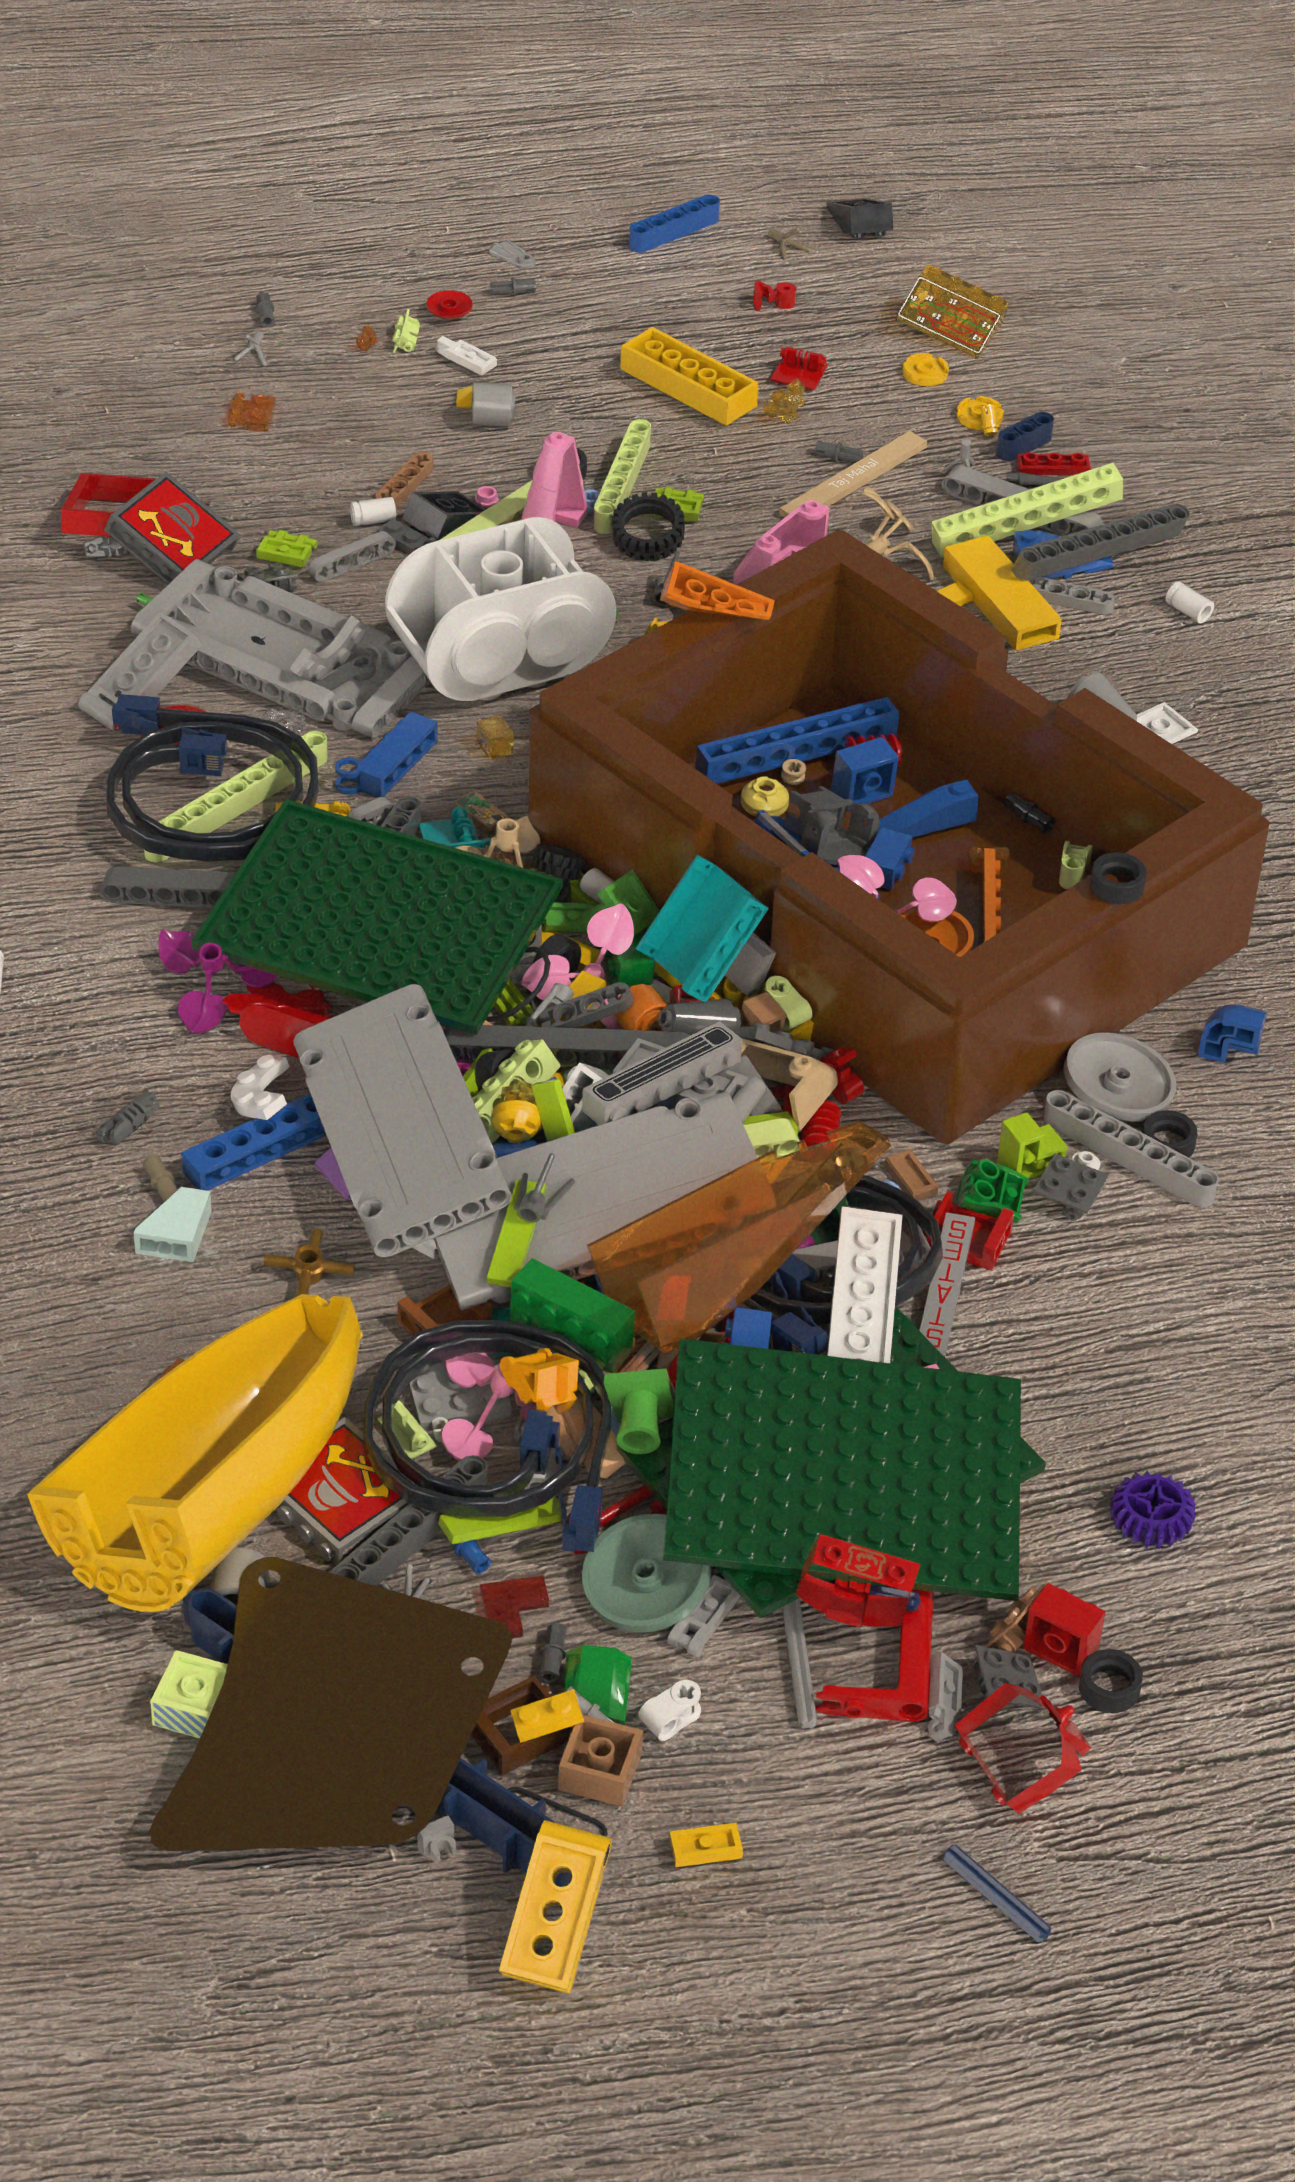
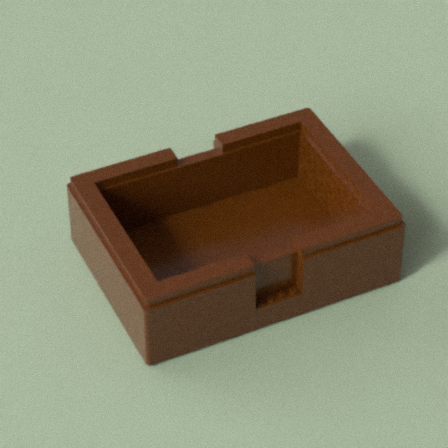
M836 530L737 584L740 587L775 600L770 620L688 611L541 691L539 704L530 709L528 819L538 833L540 843H548L552 846L557 845L558 847H564L567 850L581 854L584 857L581 872L584 874L593 868H597L616 881L633 869L659 910L662 909L697 855L717 865L769 908L753 931L755 935L776 952L765 981L767 982L772 976L784 977L801 997L807 1000L812 1009V1018L810 1020L814 1024L810 1041L815 1043L814 1048L826 1047L835 1050L840 1046L855 1049L857 1056L845 1063V1065L850 1066V1072L856 1073L866 1087L944 1144L952 1143L1063 1069L1068 1051L1078 1039L1094 1033H1117L1248 944L1270 824L1266 818L1261 816L1263 804L1086 688L1057 705L1006 672L1009 650L1005 649V635L842 530ZM888 697L900 713L896 737L899 736L901 740L902 759L900 767H897L893 796L869 804L876 810L879 819L930 790L968 780L978 795L977 820L912 837L911 847L915 848L912 862L910 864L907 863L905 866L902 880H897L892 890L882 887L877 888L876 891L880 894V898L877 899L813 852L804 857L799 855L753 822L756 816L746 812L740 803L743 787L750 781L764 776L781 783L787 789L789 796L791 791H796L799 794L817 792L820 786L831 791L836 753L802 761L806 765L805 780L797 785H790L782 780V767L716 784L695 769L697 745ZM759 787L763 791L773 790V788L770 787ZM1015 792L1027 802L1037 804L1039 810L1055 819V825L1048 823L1053 829L1045 834L1033 824L1023 822L1018 814L1004 806L1005 800L1010 803L1012 802L1006 797L1010 793ZM789 801L787 810L779 817L785 820L787 813L799 817L800 810L797 805ZM852 809L845 810L842 828L848 830ZM1065 841H1070L1072 845L1084 847L1093 845L1091 861L1085 879L1069 889L1063 888L1059 884ZM984 848L995 849V860H1000V876H996V878L1001 879L1000 895H996V897H1001L1000 914H996V916H1001L1000 933H996L995 936L983 943ZM1114 852L1127 853L1137 857L1144 863L1147 870L1144 894L1130 904L1118 905L1099 899L1090 887L1093 863L1098 857ZM1108 874L1104 876L1106 879L1118 883L1133 881L1131 878L1121 874ZM923 878H935L945 884L955 894L957 902L953 911L965 917L973 928L974 943L970 952L962 957L957 956L895 912L915 901L912 896V888L917 881Z

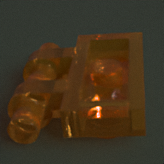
M237 392L232 398L231 409H229L227 414L228 425L235 427L237 424H244V430L268 432L276 406V398L261 394L252 395L251 400H245L244 393Z

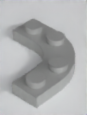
M351 615L330 645L318 653L303 648L290 667V670L306 680H321L324 675L329 673L339 663L343 664L347 661L354 644L363 638L367 625Z

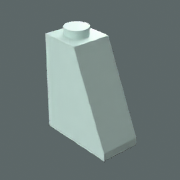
M186 1187L178 1189L135 1228V1254L194 1262L212 1212L210 1191Z

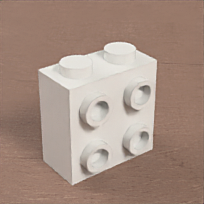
M580 1062L570 1070L567 1075L568 1081L562 1089L573 1127L576 1130L583 1131L598 1125L582 1111L583 1088L609 1075L598 1068Z

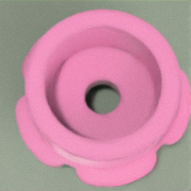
M484 486L478 489L475 501L483 508H490L499 501L495 488Z

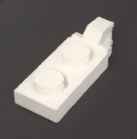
M444 336L437 339L436 350L438 353L481 376L497 366L496 357L462 340L454 342Z

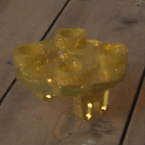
M795 379L783 391L782 389H777L770 396L772 401L764 408V412L769 418L779 416L787 424L791 422L790 417L797 420L799 416L796 412L797 404L800 407L805 405L801 397L805 392V386L799 379Z

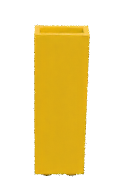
M988 535L945 547L943 568L955 582L958 581L974 594V604L994 627L1006 636V641L1015 651L1059 639L1062 618L1028 580H1021L1013 574L1012 568L1014 564Z

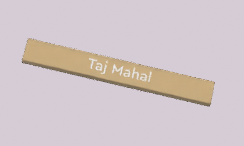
M908 431L782 506L779 510V515L785 518L801 504L810 500L829 507L927 448V440Z

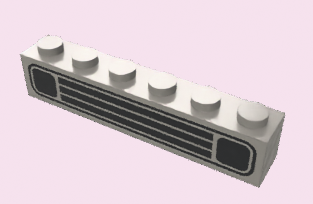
M719 1021L583 1088L582 1111L598 1125L642 1112L741 1062L742 1038Z

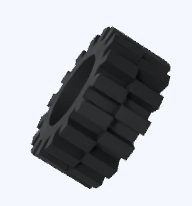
M540 843L537 844L531 866L540 872H545L547 875H553V877H561L565 880H578L584 857L564 847Z

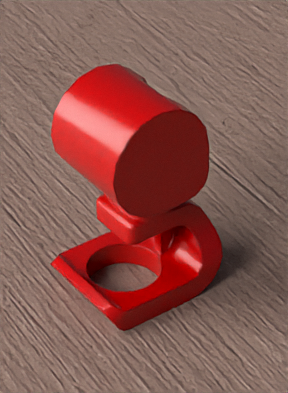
M756 281L753 293L755 310H761L762 297H767L768 303L775 301V305L778 308H793L796 299V286L791 283L781 282L776 284L775 289H772L770 285L762 281Z
M840 1046L820 1059L821 1062L836 1070L838 1084L832 1091V1095L841 1104H847L862 1095L865 1090L861 1078L856 1073L850 1072V1066L844 1065L855 1058L857 1052L855 1049Z

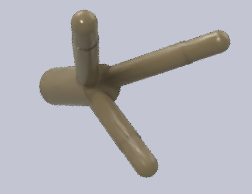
M800 228L793 229L785 234L775 229L769 230L768 236L780 242L783 259L787 258L786 243L807 252L811 251V248L788 239V237L800 232Z

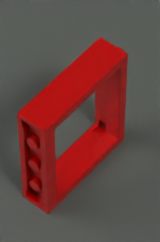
M81 473L61 509L62 533L111 537L104 529L110 515L114 512L84 510L89 500L128 502L152 483L155 478Z

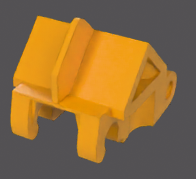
M548 1348L539 1349L536 1353L517 1358L507 1356L501 1359L500 1369L508 1387L516 1390L521 1402L524 1401L525 1404L536 1402V1410L546 1411L547 1413L551 1406L560 1404L557 1406V1412L563 1413L569 1411L577 1400L574 1392L577 1391L579 1360L559 1353L552 1354Z

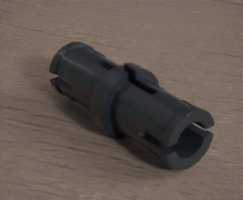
M1015 792L1010 793L1006 797L1012 802L1010 803L1005 800L1004 806L1018 814L1023 822L1033 824L1045 834L1053 829L1048 823L1055 825V819L1039 810L1037 804L1027 802Z

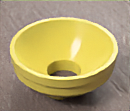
M765 776L759 777L743 787L740 803L743 809L753 816H757L758 811L764 810L769 816H780L789 806V793L777 780ZM759 787H770L773 788V790L763 791Z

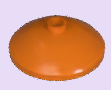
M917 907L900 914L959 957L970 952L973 947V928L965 917L955 911L938 922L922 920L918 916Z

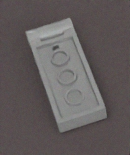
M160 611L97 682L80 697L78 702L79 708L113 732L120 733L121 729H119L118 725L113 724L112 718L113 704L117 703L119 694L156 697L202 646L201 642L193 632Z
M637 1038L614 1068L613 1074L665 1047ZM725 1069L657 1103V1105L673 1109L684 1098L701 1100L728 1091L741 1121L744 1123L765 1094L766 1086L756 1077H747Z

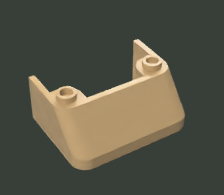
M742 1038L741 1057L747 1055L760 1077L796 1086L789 1094L793 1120L799 1128L798 1131H801L837 1086L836 1070L812 1057Z

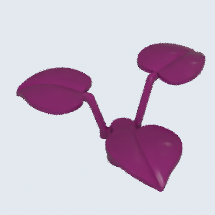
M161 929L158 950L164 967L170 972L184 974L190 970L192 965L198 967L201 963V967L206 974L205 994L201 991L188 992L181 998L178 1004L179 1017L192 1033H204L215 1028L225 1016L226 1004L221 1002L224 998L220 995H210L211 975L219 972L223 967V963H226L234 972H241L242 981L252 987H265L278 977L276 974L237 963L238 966L228 960V956L222 955L220 946L215 943H206L199 951L191 949V940L195 936L193 933Z

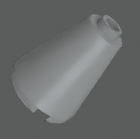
M1091 671L1093 675L1088 678L1083 675L1068 694L1067 698L1086 688L1137 721V714L1106 677L1098 671Z

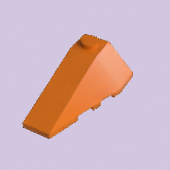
M675 561L665 581L660 598L661 601L684 610L770 620L775 601L678 561Z

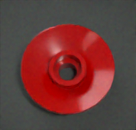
M454 290L436 292L427 300V309L432 314L448 319L462 317L468 314L473 307L472 299L467 294Z

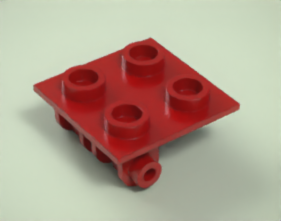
M788 346L781 348L780 357L782 359L771 376L770 381L815 391L828 367L827 357H823V354L806 351L803 358L802 349L798 352V349Z

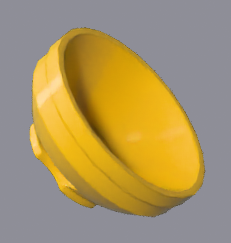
M519 1100L506 1101L496 1105L491 1111V1125L493 1129L510 1143L529 1141L530 1138L541 1132L543 1128L538 1108L530 1102Z

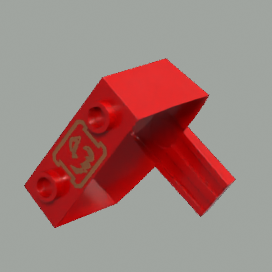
M820 1534L804 1564L796 1595L813 1608L826 1614L825 1617L857 1627L862 1625L875 1627L900 1626L920 1564ZM812 1563L908 1591L906 1597L869 1595L871 1586L869 1583L846 1582L836 1579L835 1583L832 1584L807 1574Z
M1004 1683L955 1725L962 1736L958 1742L969 1756L975 1755L995 1787L991 1789L994 1797L1002 1806L1008 1804L1018 1814L1054 1792L1082 1770L1075 1749L1082 1756L1091 1749V1746L1076 1724L1070 1720L1074 1713L1073 1706L1054 1707L1044 1695L1038 1697L1025 1688ZM1022 1695L1050 1711L1049 1716L1057 1723L1055 1725L1060 1730L1062 1759L1061 1766L1009 1800L967 1735L1017 1696Z

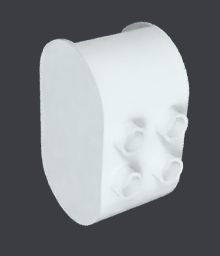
M542 517L527 518L432 542L416 549L402 561L394 572L385 598V611L390 625L431 683L443 695L460 701L493 700L498 698L501 693L523 687H541L549 680L564 677L580 670L603 649L612 634L616 621V602L611 589L600 577L592 573L583 572L574 560L573 545L566 531L555 521Z

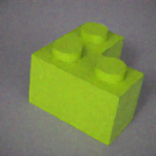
M1028 1112L1002 1121L997 1158L999 1165H1005L1031 1179L1044 1173L1055 1153L1066 1157L1067 1145L1050 1124L1039 1127Z

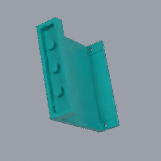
M697 855L635 949L658 962L683 984L681 989L687 994L706 1003L769 908L717 865Z

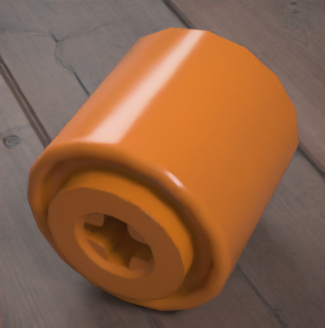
M638 984L631 986L630 990L634 996V1002L629 1009L614 1014L617 1023L623 1030L662 1031L658 1018L661 1010L669 1003L650 985Z

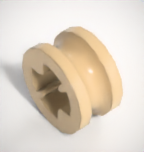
M797 759L785 761L782 765V780L790 785L802 783L805 780L806 765Z

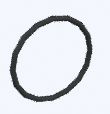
M538 947L527 948L525 953L535 952L543 957L545 966L542 978L537 987L523 1002L503 1014L488 1016L486 1018L487 1022H498L513 1016L537 996L549 976L551 962L546 951Z

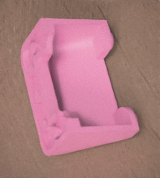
M814 500L807 501L762 535L734 571L733 584L741 583L792 555L794 552L827 536L829 507Z

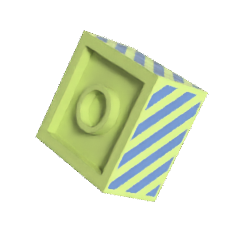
M176 1650L150 1701L152 1725L200 1738L222 1688L228 1664Z

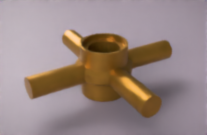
M312 1229L308 1245L299 1247L296 1250L295 1257L265 1254L264 1266L294 1270L299 1281L295 1297L301 1294H308L310 1285L321 1281L323 1272L354 1275L355 1264L326 1261L320 1249L323 1236L321 1229Z

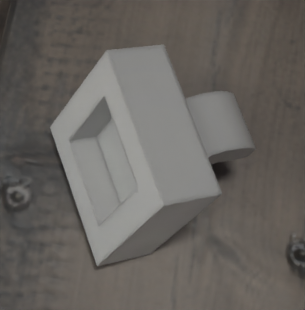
M449 1816L428 1823L426 1828L417 1834L418 1849L423 1858L431 1856L432 1860L437 1863L440 1861V1851L448 1849L452 1856L456 1855L454 1824Z

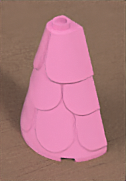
M554 432L545 438L533 471V480L527 494V501L521 520L542 517L578 528L587 516L588 506L574 437L561 432Z

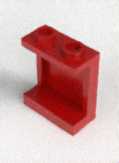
M947 1191L943 1200L936 1202L933 1211V1217L938 1221L940 1236L946 1212L975 1217V1225L966 1263L992 1271L1012 1232L1014 1211L1003 1208L997 1219L954 1205L952 1203L953 1193ZM923 1230V1234L927 1237L926 1240L931 1248L930 1236Z

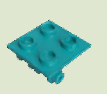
M461 806L453 809L450 820L419 823L422 838L429 841L451 844L478 840L472 817H468L467 810Z

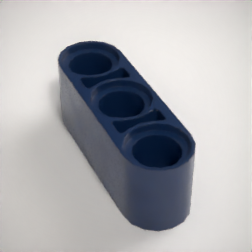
M1038 412L1001 430L998 434L997 457L1004 461H1012L1017 459V454L1031 452L1049 443L1052 439L1054 417L1047 412Z

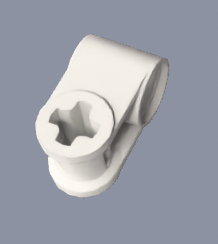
M691 1680L676 1682L666 1691L645 1702L639 1710V1719L659 1740L666 1741L679 1730L699 1718L701 1714V1706L698 1702L701 1697L700 1687Z

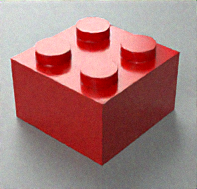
M1047 1583L1029 1608L1023 1649L1080 1678L1082 1664L1087 1656L1099 1650L1106 1611L1098 1608L1093 1603H1088L1070 1594L1065 1589Z

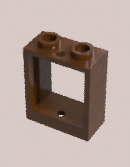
M535 1675L488 1698L471 1734L502 1776L568 1742L570 1738V1727L510 1746L494 1725V1723L512 1715L510 1711L512 1709L553 1696L549 1687L542 1685Z

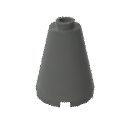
M728 999L708 1000L706 1003L695 1001L668 1004L661 1010L658 1018L662 1031L684 1032L690 1036L719 1021L739 1036L741 1026L739 1009L733 1007V1001Z

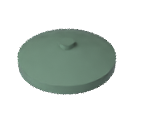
M641 1514L617 1522L597 1538L594 1552L588 1551L582 1569V1584L587 1600L594 1612L603 1621L615 1628L629 1632H653L670 1627L687 1617L699 1605L706 1594L711 1577V1566L663 1560L666 1515Z

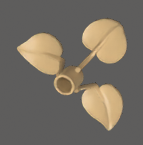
M866 487L862 494L878 502L885 517L865 545L880 555L885 554L886 556L901 548L907 549L925 564L931 581L934 578V574L929 561L909 541L889 549L887 548L891 544L886 538L901 523H904L911 532L914 531V528L889 500L884 502L872 488ZM890 517L893 520L897 519L884 534H880Z
M527 816L516 821L508 818L501 819L497 822L496 836L491 838V844L483 856L490 858L496 846L504 852H515L517 866L523 868L520 854H528L535 851L537 844H540V837ZM455 847L482 856L481 851L475 847ZM534 868L529 869V870H533V871H536V872H540V871H538L537 869H534Z

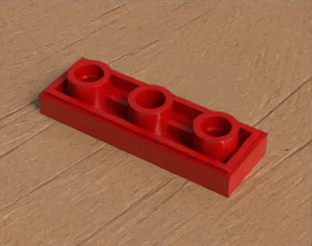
M1028 452L1017 454L1016 459L1018 472L1027 474L1073 476L1091 470L1089 456L1082 453L1059 454L1052 452L1049 454H1035Z

